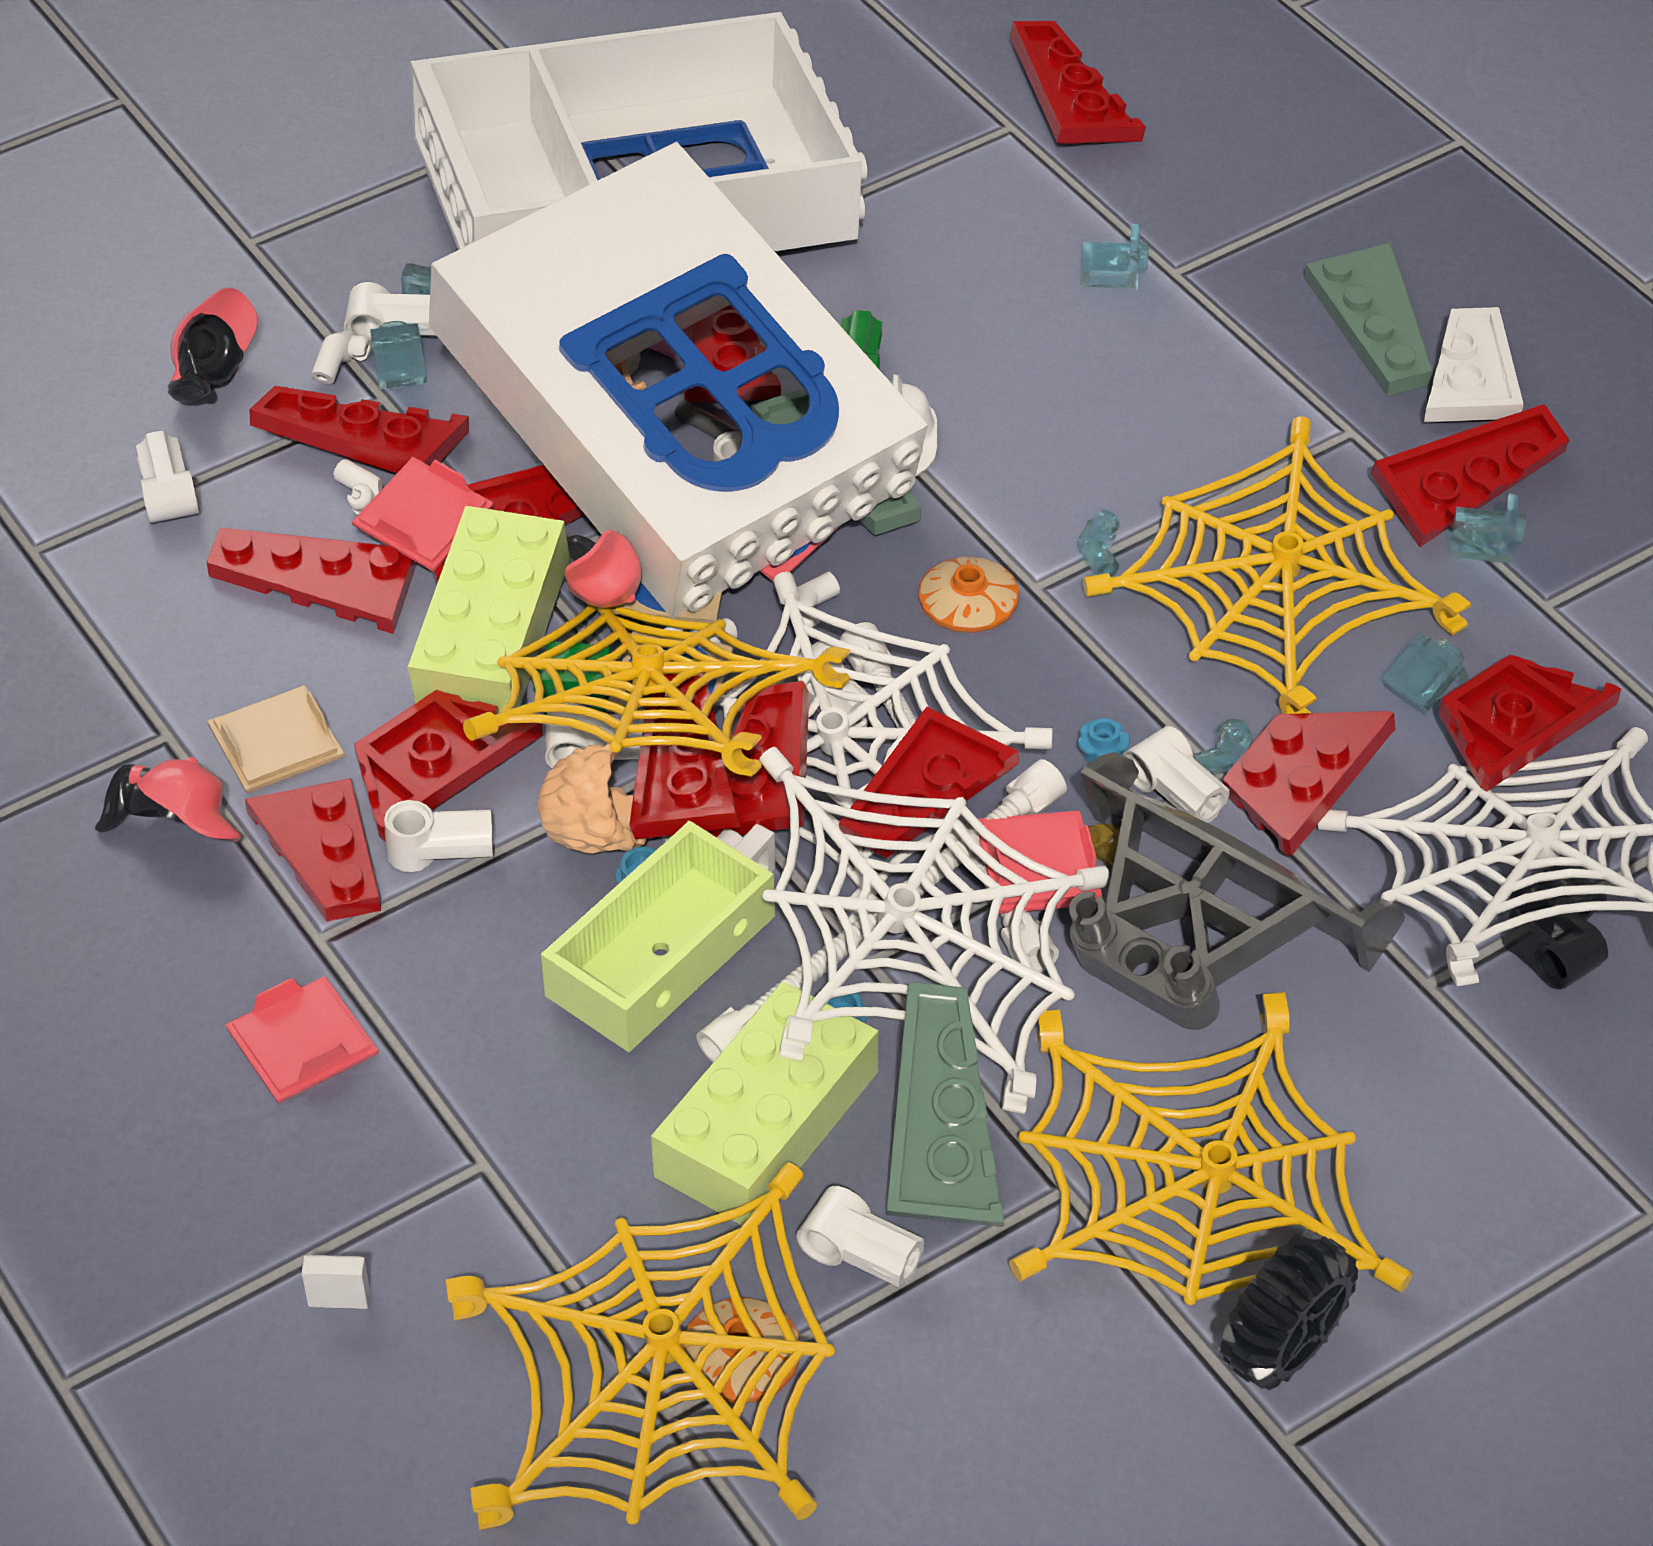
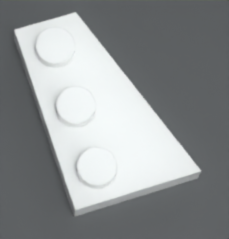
M1499 307L1451 309L1438 367L1436 368L1431 394L1426 407L1424 422L1498 420L1521 412L1524 404Z

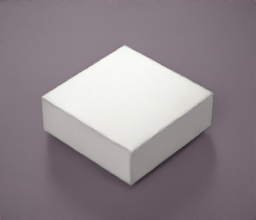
M304 1256L302 1278L308 1307L368 1309L370 1286L364 1257Z

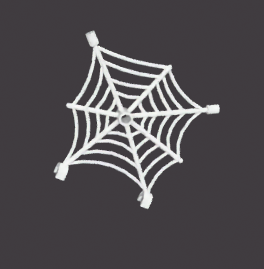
M782 572L774 577L773 582L780 603L785 606L779 627L767 651L775 653L790 618L796 634L790 656L798 657L801 649L803 658L816 659L808 637L811 636L833 647L850 649V653L909 668L899 677L890 678L857 672L831 664L835 671L847 673L850 679L885 686L874 695L847 692L839 688L825 686L815 678L813 671H807L800 680L804 681L805 685L811 680L816 695L809 706L808 731L818 734L807 740V753L820 746L824 753L833 756L834 765L818 758L807 757L806 765L815 766L836 775L838 786L851 788L848 775L859 770L869 769L876 774L882 766L876 760L879 747L886 739L896 740L887 750L885 762L912 725L902 706L900 690L911 683L918 706L922 712L926 706L929 707L918 676L925 671L931 691L945 715L966 725L952 710L939 687L933 667L938 661H941L950 684L960 698L984 722L997 730L979 732L1007 746L1015 743L1025 744V749L1052 750L1053 728L1026 727L1025 732H1014L986 713L969 696L957 679L949 660L950 648L948 645L942 644L938 646L867 629L831 616L798 601L800 595L792 573ZM800 611L823 622L864 637L929 652L930 654L922 660L916 661L875 652L840 641L805 625ZM757 677L737 685L727 695H722L715 703V705L723 707L724 721L729 708L737 700L736 697L753 683ZM783 679V680H781V681H779V682H777V683H775V684H773V685L782 684L785 679ZM827 692L844 700L862 702V704L849 714H846L842 709L831 706ZM892 696L895 714L903 728L883 727L877 718L876 707ZM744 704L743 707L739 710L740 712H743V709H744V707H745V704ZM820 707L821 712L817 716L816 721L809 719L817 708ZM868 714L869 722L873 727H855L852 725ZM733 724L731 726V738L733 735ZM851 738L875 740L870 745L869 753H867ZM848 751L860 762L846 766L844 753ZM806 775L807 779L823 782ZM866 784L865 786L861 787V788L858 789V790H862V791H863L868 784ZM826 793L840 806L851 808L857 800L855 798ZM826 812V814L832 819V821H833V822L837 825V827L839 828V822H840V821L837 820V819H836L833 815H831L830 813ZM799 827V835L817 845L815 834L803 827ZM954 829L951 830L950 835L956 841L960 836ZM935 834L929 835L919 841H931ZM673 835L662 836V838L667 841ZM825 842V853L839 864L841 854ZM854 845L863 857L869 858L873 851L867 848L863 850L862 846ZM903 850L893 857L889 863L899 864L917 851ZM848 862L846 873L858 886V889L851 897L858 898L862 889L863 875L855 866L853 868ZM882 871L879 876L885 881L891 873ZM871 886L868 899L881 900L876 896L877 891ZM847 910L852 913L849 920L853 924L859 918L857 910Z
M1638 727L1631 728L1617 743V749L1580 756L1533 761L1519 771L1572 766L1609 759L1604 765L1558 773L1508 777L1496 785H1529L1593 776L1583 787L1542 792L1493 793L1491 790L1486 792L1480 788L1476 779L1469 775L1472 772L1468 765L1458 766L1450 764L1447 768L1448 772L1439 781L1409 800L1361 817L1349 816L1348 811L1330 809L1318 823V829L1324 831L1347 832V828H1359L1380 840L1394 857L1397 874L1392 889L1384 892L1381 895V899L1391 902L1397 901L1427 915L1442 928L1451 944L1447 945L1446 956L1448 968L1456 986L1479 983V977L1472 961L1473 958L1479 957L1476 945L1501 932L1527 922L1560 914L1585 911L1633 910L1653 912V893L1636 884L1629 869L1630 849L1636 837L1652 836L1653 823L1637 825L1619 808L1612 796L1609 776L1621 764L1622 775L1630 796L1641 812L1653 822V810L1637 791L1630 773V758H1633L1648 742L1646 732ZM1454 778L1459 781L1449 794L1428 809L1405 820L1385 819L1423 803L1439 793ZM1600 786H1602L1603 797L1609 808L1624 826H1611L1589 801L1588 798ZM1466 787L1471 790L1455 808L1435 822H1422L1452 803ZM1478 796L1486 802L1481 811L1464 825L1448 824L1462 814ZM1573 797L1567 803L1543 807H1512L1507 803ZM1583 806L1599 828L1583 829L1576 823L1572 815ZM1493 808L1506 817L1503 822L1493 828L1478 826L1486 819ZM1512 823H1514V824H1516L1518 827H1520L1522 830L1509 829V828H1510V826L1512 825ZM1567 823L1571 830H1560V828ZM1380 830L1400 832L1412 840L1421 850L1425 866L1419 879L1402 885L1406 875L1403 855L1390 838ZM1417 833L1431 834L1440 841L1447 852L1448 868L1431 874L1434 866L1431 849ZM1447 836L1467 837L1474 847V858L1458 864L1455 847ZM1626 838L1620 853L1619 866L1622 875L1608 868L1606 863L1605 851L1610 839ZM1479 839H1488L1493 845L1492 851L1483 854V845ZM1500 840L1515 842L1502 847ZM1587 840H1600L1596 849L1597 861L1587 856ZM1578 841V850L1574 849L1573 847L1567 845L1564 842ZM1653 841L1649 849L1647 865L1652 886ZM1526 851L1521 859L1514 857V855ZM1502 862L1515 868L1506 879L1500 873L1488 867V865ZM1581 866L1585 868L1542 872L1523 878L1528 870L1544 867ZM1476 870L1498 883L1501 887L1493 897L1480 885L1462 875ZM1566 878L1604 879L1615 885L1561 886L1523 894L1507 900L1514 891L1538 882ZM1451 880L1473 891L1488 905L1480 917H1478L1461 900L1436 885ZM1424 890L1440 898L1467 917L1473 925L1461 942L1442 915L1409 895ZM1606 894L1634 897L1643 901H1590L1557 905L1519 915L1486 929L1499 913L1529 902L1563 895Z
M771 747L765 751L759 759L760 763L776 782L783 781L790 807L791 838L786 865L776 889L765 890L762 897L767 902L778 903L788 919L798 940L803 967V985L800 1001L795 1016L789 1015L787 1017L782 1033L779 1057L802 1061L805 1044L809 1045L811 1041L814 1021L857 1016H878L905 1020L906 1011L882 1007H841L820 1011L831 998L859 992L901 993L907 995L908 986L904 984L863 982L842 986L854 970L889 967L919 973L941 985L962 987L956 978L969 959L976 954L994 963L978 979L970 997L968 996L972 1023L986 1042L985 1044L975 1038L976 1048L1001 1065L1008 1073L1003 1094L1002 1110L1024 1115L1027 1108V1098H1034L1036 1090V1074L1025 1071L1024 1060L1029 1035L1038 1018L1060 998L1070 1001L1075 996L1071 988L1063 985L1050 956L1048 930L1056 905L1070 888L1078 887L1080 891L1108 887L1110 884V874L1107 867L1097 866L1078 869L1076 875L1068 876L1031 860L1005 844L966 807V800L963 797H958L955 800L878 794L835 786L793 775L794 767L777 747ZM805 788L877 803L949 808L950 810L944 819L899 817L864 812L814 800ZM796 797L812 815L817 842L814 870L804 893L785 891L795 868L800 841L799 811ZM826 812L862 821L896 826L938 828L931 841H888L844 834ZM960 815L985 840L1003 854L1028 869L1051 879L1028 882L1001 865L974 841L958 821ZM823 829L841 849L838 873L829 895L814 894L823 872L826 848ZM954 829L968 848L991 869L1014 884L1000 886L958 846L950 835L951 830ZM944 842L961 863L988 887L987 889L973 890L952 871L939 852ZM854 845L886 850L926 851L919 863L891 864L863 857ZM849 860L863 875L862 889L858 898L838 896L846 877ZM934 860L946 878L961 893L946 895L932 884L927 876V872ZM874 869L890 873H913L907 883H898L889 888ZM920 884L933 897L921 899L917 891ZM871 886L884 901L868 899ZM1057 890L1047 904L1039 930L1042 960L1050 976L1049 978L1033 970L1022 948L1020 924L1024 908L1035 893ZM1016 896L1022 897L1014 911L1011 933L1013 949L1020 963L1002 954L998 943L996 927L999 909L1004 898ZM993 900L987 921L990 947L973 939L969 917L972 903ZM789 904L808 906L821 930L828 953V983L810 1004L809 1000L813 983L811 956L805 934ZM963 905L960 915L963 934L953 928L950 919L952 906ZM819 907L833 908L846 933L849 958L838 971L835 945L828 923ZM943 908L941 915L943 923L920 911ZM844 909L857 910L864 940L857 948L853 927ZM867 912L878 913L879 923L872 931ZM919 926L939 935V937L930 942ZM907 930L915 943L899 939H881L887 932L899 934ZM949 941L966 949L954 963L951 970L936 951L938 947ZM901 949L925 955L934 970L919 963L892 958L864 959L871 950ZM1004 968L1022 979L1002 1000L992 1019L991 1026H989L977 1009L976 1004L985 985ZM1030 983H1033L1051 992V994L1043 999L1031 1012L1021 1029L1014 1061L997 1036L1009 1006Z

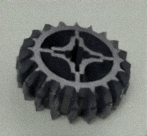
M1311 1230L1293 1236L1287 1244L1279 1246L1270 1260H1264L1263 1266L1256 1276L1251 1277L1250 1284L1239 1295L1236 1307L1229 1313V1323L1222 1332L1223 1340L1221 1341L1220 1352L1223 1354V1360L1234 1368L1233 1372L1248 1383L1251 1381L1261 1389L1271 1390L1278 1387L1282 1381L1289 1382L1293 1374L1301 1370L1316 1355L1319 1348L1328 1342L1329 1335L1339 1325L1338 1321L1342 1313L1349 1307V1298L1355 1292L1356 1280L1358 1279L1356 1260L1347 1254L1346 1249L1333 1239H1328L1326 1236L1314 1233Z

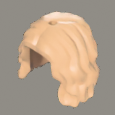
M609 743L606 746L598 744L589 745L585 749L579 747L571 755L559 759L554 768L546 773L544 783L539 790L537 810L540 813L542 827L553 842L559 843L568 849L594 854L616 849L627 852L633 848L643 846L646 843V839L654 838H634L629 825L633 795H627L621 788L609 787L608 785L612 775L611 763L617 754L610 750Z

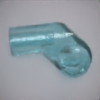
M1100 510L1095 514L1094 519L1088 520L1078 537L1077 548L1096 575L1109 573L1110 577L1117 573L1119 563L1109 549L1116 538L1115 532L1120 528V520L1109 510Z
M1226 719L1222 721L1217 728L1219 734L1214 748L1193 754V758L1213 776L1228 772L1250 747L1252 734L1249 726L1243 720Z

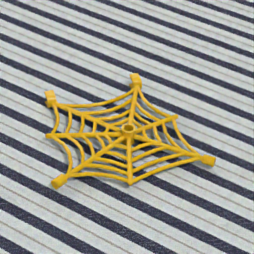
M1302 416L1292 420L1291 444L1233 475L1172 497L1164 496L1162 504L1165 508L1162 523L1154 541L1142 557L1120 576L1110 577L1109 573L1083 577V589L1086 597L1112 593V588L1126 587L1147 594L1172 609L1187 627L1193 650L1189 653L1191 661L1196 662L1201 657L1216 659L1238 665L1257 674L1281 694L1279 697V707L1282 714L1311 713L1305 707L1315 702L1317 697L1307 688L1298 684L1308 667L1324 649L1345 633L1375 619L1402 611L1431 607L1439 625L1453 636L1468 626L1467 620L1461 617L1459 613L1471 607V603L1459 593L1451 592L1442 598L1427 589L1407 572L1393 553L1387 537L1385 522L1393 518V511L1386 509L1380 512L1353 497L1327 475L1306 447L1310 441L1311 421ZM1293 453L1291 464L1260 482L1230 495L1194 507L1183 503V501L1238 482ZM1303 456L1311 469L1329 489L1351 506L1368 514L1369 517L1357 521L1334 508L1321 497L1302 473ZM1290 474L1288 492L1274 500L1221 518L1214 517L1205 512L1233 503L1260 491ZM1300 484L1313 501L1330 515L1347 525L1338 528L1318 517L1298 501ZM1287 502L1286 512L1268 523L1246 529H1241L1231 524L1257 516ZM1172 511L1181 513L1179 534L1171 554L1159 570L1136 573L1148 562L1161 545L1169 529ZM1297 511L1329 533L1315 537L1306 532L1296 523ZM1190 517L1197 521L1195 541L1186 566L1171 568L1179 556L1186 539ZM1285 522L1284 532L1278 533L1274 537L1273 543L1257 536V534L1268 532ZM1205 525L1217 530L1218 546L1213 561L1196 564L1203 545ZM1377 525L1383 550L1392 567L1415 590L1393 584L1381 573L1366 550L1362 531ZM1226 534L1243 541V551L1240 557L1222 560L1226 548ZM1355 535L1357 549L1368 571L1374 577L1359 573L1346 555L1343 538ZM1335 542L1338 557L1345 568L1334 564L1324 546ZM1252 546L1267 552L1250 555ZM1317 549L1322 560L1303 554ZM1270 564L1260 577L1256 570L1251 567ZM1301 566L1319 571L1308 574L1293 583V578L1300 573ZM1240 568L1251 577L1253 584L1250 588L1247 587L1242 577L1232 569ZM1222 572L1237 584L1243 595L1233 605L1222 588L1204 574ZM1190 576L1204 584L1218 596L1224 604L1227 613L1216 623L1213 609L1204 597L1186 583L1175 578ZM1275 576L1282 578V584L1270 581ZM1333 576L1344 579L1329 583L1311 592L1294 607V592L1307 584ZM1161 581L1180 589L1192 597L1205 612L1210 631L1199 641L1195 625L1176 602L1154 588L1142 584ZM1359 585L1378 590L1376 592L1363 593L1333 604L1310 619L1295 635V618L1310 602L1334 590ZM1261 591L1283 593V608L1256 597ZM1395 597L1412 601L1369 612L1342 625L1324 638L1297 669L1296 646L1313 627L1336 612L1366 601ZM1248 605L1270 611L1283 617L1284 630L1263 620L1241 615V613ZM1233 622L1260 628L1284 640L1285 656L1258 641L1228 633L1225 630ZM1217 639L1255 649L1285 666L1286 687L1259 665L1239 656L1209 650V648Z
M587 603L588 606L555 631L508 656L498 658V666L505 668L511 678L512 690L509 700L499 714L494 715L492 712H487L465 720L463 729L467 738L474 741L496 733L499 726L507 723H544L568 726L594 734L609 743L610 750L613 753L620 752L624 747L643 745H683L722 753V760L730 771L752 777L761 768V763L759 760L747 758L742 753L741 748L749 751L761 740V735L740 732L731 739V726L739 710L749 699L763 689L805 671H813L815 678L825 686L842 689L850 681V676L847 673L835 671L831 666V662L839 664L850 654V649L829 647L816 659L795 657L760 649L740 641L724 630L726 623L723 619H718L713 623L684 621L654 616L622 606L601 608ZM615 609L617 611V614L641 620L644 622L675 628L693 629L699 631L685 632L665 630L651 626L641 625L626 620L624 618L615 616L613 612ZM598 610L600 616L585 629L563 643L536 657H525L560 638L583 622L594 611ZM605 622L613 631L606 638L565 659L553 658L590 636ZM625 628L639 633L672 639L652 638L647 636L628 633V631ZM716 634L733 647L768 660H756L734 654L715 645L708 638ZM617 639L622 643L610 654L596 660H584L608 647ZM700 644L704 648L709 650L711 653L718 655L729 661H722L710 657L696 650L694 647ZM662 647H669V649L663 650ZM627 651L632 656V662L615 661ZM687 653L697 661L686 658L682 654ZM515 668L526 670L532 678L536 690L534 702L517 708L514 707L518 701L521 685L520 677ZM536 669L545 670L553 681L556 694L543 698L545 690L541 676ZM556 670L569 671L577 678L580 686L565 691L562 680ZM582 671L600 672L604 677L588 683ZM731 672H742L721 684L706 699L701 711L691 702L695 692L709 681ZM769 672H778L756 683L739 696L729 708L722 731L708 718L712 706L728 690L748 679ZM700 673H705L689 686L685 695L677 689L685 680ZM664 674H678L671 681L664 676ZM594 693L613 696L626 701L627 705L624 707L618 703L589 697L588 695ZM653 693H665V694H667L670 698H642V697H643V695H648V694H653ZM565 703H576L597 706L616 712L622 715L620 721H618L617 719L613 718L607 713L589 707L568 705ZM644 706H676L680 707L683 711L663 709L642 711L637 710L638 707ZM564 712L585 715L605 722L614 728L616 732L613 736L596 725L573 718L536 713ZM671 718L693 720L697 725L681 723L632 724V722L636 719ZM687 732L709 735L714 741L678 736L626 737L628 733Z
M1285 992L1262 995L1265 1014H1260L1263 1035L1228 1051L1205 1058L1175 1063H1138L1103 1058L1077 1051L1064 1044L1060 1009L1046 1010L1038 1018L1039 1031H1036L1038 1048L1040 1053H1050L1053 1064L1054 1087L1049 1105L1041 1120L1032 1131H1021L1018 1139L1021 1143L1033 1145L1052 1167L1061 1192L1060 1222L1048 1247L1042 1250L1034 1247L1009 1260L1010 1269L1018 1281L1021 1282L1046 1269L1047 1262L1054 1258L1094 1261L1128 1269L1149 1277L1183 1296L1185 1304L1191 1306L1197 1300L1248 1287L1251 1277L1256 1276L1243 1277L1199 1289L1202 1275L1246 1262L1272 1258L1278 1248L1273 1247L1245 1252L1205 1264L1209 1246L1252 1232L1293 1225H1301L1307 1230L1319 1233L1328 1239H1333L1346 1249L1347 1254L1356 1259L1358 1270H1374V1277L1399 1293H1402L1407 1288L1413 1277V1272L1388 1257H1385L1383 1260L1379 1259L1360 1228L1350 1203L1345 1176L1346 1145L1353 1144L1356 1141L1355 1133L1351 1131L1344 1133L1336 1132L1305 1103L1294 1086L1286 1067L1283 1035L1289 1034L1290 1028L1289 1009ZM1261 1046L1256 1060L1228 1076L1191 1086L1148 1087L1115 1082L1093 1066L1097 1065L1134 1072H1179L1209 1067L1240 1057ZM1273 1049L1277 1069L1288 1094L1300 1111L1326 1137L1309 1140L1287 1121L1273 1102L1263 1076ZM1061 1057L1085 1075L1081 1107L1065 1137L1042 1133L1055 1114L1063 1091ZM1249 1075L1242 1094L1214 1106L1174 1110L1147 1106L1132 1095L1152 1097L1195 1095L1228 1086ZM1094 1082L1114 1096L1110 1121L1098 1142L1075 1138L1089 1112L1094 1093ZM1257 1088L1260 1091L1265 1106L1275 1120L1298 1143L1283 1146L1262 1126L1251 1105ZM1122 1104L1140 1116L1137 1131L1129 1147L1108 1144L1119 1124ZM1236 1106L1232 1118L1209 1127L1179 1130L1164 1119L1183 1120L1214 1116ZM1246 1115L1249 1117L1258 1135L1272 1149L1258 1151L1243 1127ZM1149 1123L1169 1138L1159 1151L1140 1148ZM1226 1130L1223 1140L1209 1142L1204 1148L1191 1139L1209 1137ZM1238 1136L1249 1154L1237 1156L1234 1145ZM1176 1144H1178L1192 1156L1173 1154L1170 1152L1174 1149ZM1047 1147L1067 1150L1083 1167L1092 1190V1210L1086 1227L1064 1239L1062 1238L1069 1223L1071 1191L1061 1164ZM1336 1148L1335 1176L1340 1203L1360 1246L1337 1233L1322 1206L1316 1182L1318 1151ZM1082 1153L1102 1155L1109 1164L1116 1181V1212L1099 1221L1097 1220L1101 1209V1185L1092 1164ZM1307 1154V1184L1312 1206L1321 1222L1295 1206L1291 1185L1292 1157ZM1115 1158L1136 1161L1145 1177L1146 1197L1127 1207L1126 1181ZM1282 1160V1185L1285 1200L1265 1189L1262 1177L1264 1163ZM1147 1163L1159 1165L1165 1176L1166 1187L1156 1191L1155 1177ZM1170 1166L1197 1171L1175 1182L1174 1172ZM1253 1166L1252 1176L1254 1181L1236 1170ZM1201 1184L1206 1190L1205 1200L1198 1194L1189 1191V1189ZM1233 1185L1238 1186L1257 1198L1238 1200L1216 1208L1219 1194L1229 1191ZM1175 1196L1194 1203L1202 1210L1199 1228L1181 1214L1161 1205V1203ZM1272 1207L1286 1216L1248 1223L1211 1235L1214 1219L1239 1210ZM1150 1210L1176 1222L1196 1238L1194 1251L1164 1231L1134 1217ZM1124 1224L1156 1238L1190 1259V1269L1164 1251L1133 1237L1110 1232L1109 1230ZM1093 1238L1128 1246L1162 1261L1188 1279L1185 1287L1158 1270L1129 1259L1099 1252L1071 1249Z
M786 1162L768 1184V1193L738 1208L701 1220L666 1226H629L625 1218H618L615 1221L617 1234L600 1249L571 1268L536 1282L485 1288L483 1280L475 1276L445 1279L448 1301L452 1303L454 1321L477 1316L485 1311L487 1304H490L508 1326L523 1356L530 1382L531 1421L525 1453L515 1481L509 1487L502 1484H487L470 1488L473 1511L477 1513L479 1530L508 1523L514 1516L513 1506L531 1500L563 1496L591 1499L611 1505L626 1512L627 1523L635 1525L640 1520L641 1511L668 1491L705 1477L746 1476L772 1482L779 1487V1498L797 1520L806 1519L815 1511L817 1507L816 1501L797 1479L790 1480L787 1476L788 1441L795 1410L805 1386L825 1357H832L835 1354V1347L828 1343L797 1275L786 1237L780 1199L786 1200L804 1178L803 1172L796 1165ZM753 1211L741 1228L703 1244L676 1250L638 1251L633 1236H666L701 1230ZM770 1211H772L776 1239L788 1280L817 1343L797 1341L778 1302L766 1267L759 1225ZM750 1237L760 1281L769 1307L785 1340L761 1337L741 1299L735 1283L730 1262ZM620 1243L623 1246L627 1258L606 1276L576 1293L544 1303L514 1296L537 1292L565 1282L589 1269ZM727 1244L712 1265L681 1271H646L642 1262L649 1260H675L699 1255ZM631 1268L635 1280L613 1298L583 1311L564 1307L582 1301L607 1287ZM722 1272L733 1306L750 1337L728 1335L715 1314L710 1287ZM701 1277L690 1292L671 1297H656L650 1281H679ZM637 1290L640 1291L643 1301L610 1317L598 1315L618 1306ZM702 1299L706 1319L715 1334L681 1331L680 1325ZM679 1305L674 1312L668 1309H660V1307ZM506 1308L526 1312L547 1336L561 1368L563 1408L558 1436L532 1464L541 1421L540 1379L533 1353L517 1322ZM647 1310L648 1315L644 1318L643 1325L625 1321ZM544 1317L570 1322L587 1347L593 1373L589 1403L571 1423L574 1400L570 1363L557 1333ZM585 1326L602 1329L614 1349L618 1374L602 1391L603 1371L597 1345ZM616 1333L646 1340V1345L628 1364L626 1362L624 1346ZM684 1345L704 1346L695 1362L684 1351ZM718 1348L740 1350L725 1366L713 1386L702 1373L707 1358ZM753 1351L769 1352L750 1376L734 1407L731 1408L720 1394L734 1370ZM781 1353L792 1354L773 1377L758 1405L750 1431L739 1418L749 1397L776 1358ZM804 1355L814 1356L798 1379L787 1403L778 1438L776 1463L759 1442L768 1407L782 1381ZM652 1358L653 1361L650 1379L648 1382L647 1380L640 1376H637L636 1374ZM675 1361L684 1371V1373L674 1374L663 1380L667 1363ZM693 1382L698 1388L697 1390L677 1392L660 1400L661 1392L675 1384ZM627 1383L636 1385L647 1392L644 1409L610 1401ZM707 1399L719 1414L687 1417L655 1430L657 1413L679 1402ZM601 1411L620 1413L643 1419L639 1438L613 1430L588 1429L585 1427ZM728 1425L739 1439L709 1438L692 1440L666 1450L649 1463L653 1443L667 1435L689 1427ZM575 1438L605 1439L637 1448L634 1470L592 1458L557 1456ZM724 1447L749 1451L764 1469L759 1470L744 1466L699 1468L668 1479L644 1496L647 1477L669 1460L694 1450ZM554 1467L592 1468L632 1480L629 1502L613 1495L587 1488L560 1486L525 1490L546 1468Z

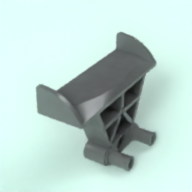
M1112 752L1101 755L1087 764L1080 772L1095 819L1104 824L1110 815L1113 814L1122 819L1106 904L1100 895L1096 900L1095 892L1087 891L1077 894L1069 905V913L1073 920L1070 927V937L1081 967L1092 976L1183 1028L1200 1030L1209 1026L1217 1018L1220 1011L1217 986L1313 926L1356 949L1360 967L1370 972L1405 920L1401 906L1385 899L1370 904L1356 916L1287 868L1246 843L1186 812L1130 789L1138 777L1139 770L1132 759L1122 754ZM1142 831L1201 863L1190 882L1138 853ZM1228 878L1281 909L1260 921L1214 894L1224 880ZM1133 881L1153 891L1129 899ZM1192 915L1196 950L1194 949L1190 953V946L1187 945L1171 947L1143 930ZM1206 922L1234 938L1210 952ZM1150 962L1157 964L1156 969L1152 973L1147 975L1133 974L1134 969L1140 964Z

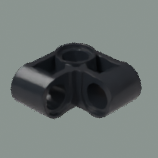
M1551 866L1546 868L1544 872L1575 868L1572 866ZM1566 878L1538 882L1512 892L1510 899L1523 894L1561 886L1594 884L1587 878ZM1606 894L1563 895L1529 902L1507 910L1504 921L1528 912L1557 905L1606 901L1607 896ZM1595 911L1560 914L1527 922L1501 932L1503 945L1536 971L1542 980L1554 989L1561 990L1567 988L1602 965L1608 958L1606 940L1602 933L1587 921Z

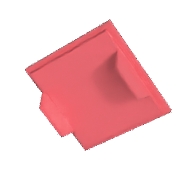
M412 457L352 521V525L384 544L394 547L398 552L434 572L448 556L465 505L491 509L494 503L470 490L463 475L439 461L434 460L431 466H428Z
M1080 811L1007 816V818L1000 817V819L991 818L988 820L986 818L978 819L991 833L1011 848L1039 864L1068 876L1076 875L1078 869L1095 867L1096 854L1088 825L1084 826ZM979 834L980 846L1004 867L1028 882L1051 879L1028 869L1003 854ZM984 862L987 875L1000 886L1014 884L995 872ZM1078 887L1070 888L1056 905L1055 909L1069 908L1071 900L1077 894L1087 891H1080ZM1101 888L1087 890L1095 892L1096 900L1099 897V895L1103 898ZM1057 890L1035 893L1024 910H1046L1048 902ZM1022 896L1004 898L999 914L1015 910Z
M325 976L303 987L293 978H290L257 994L252 1012L225 1024L226 1029L277 1103L379 1053L377 1047Z

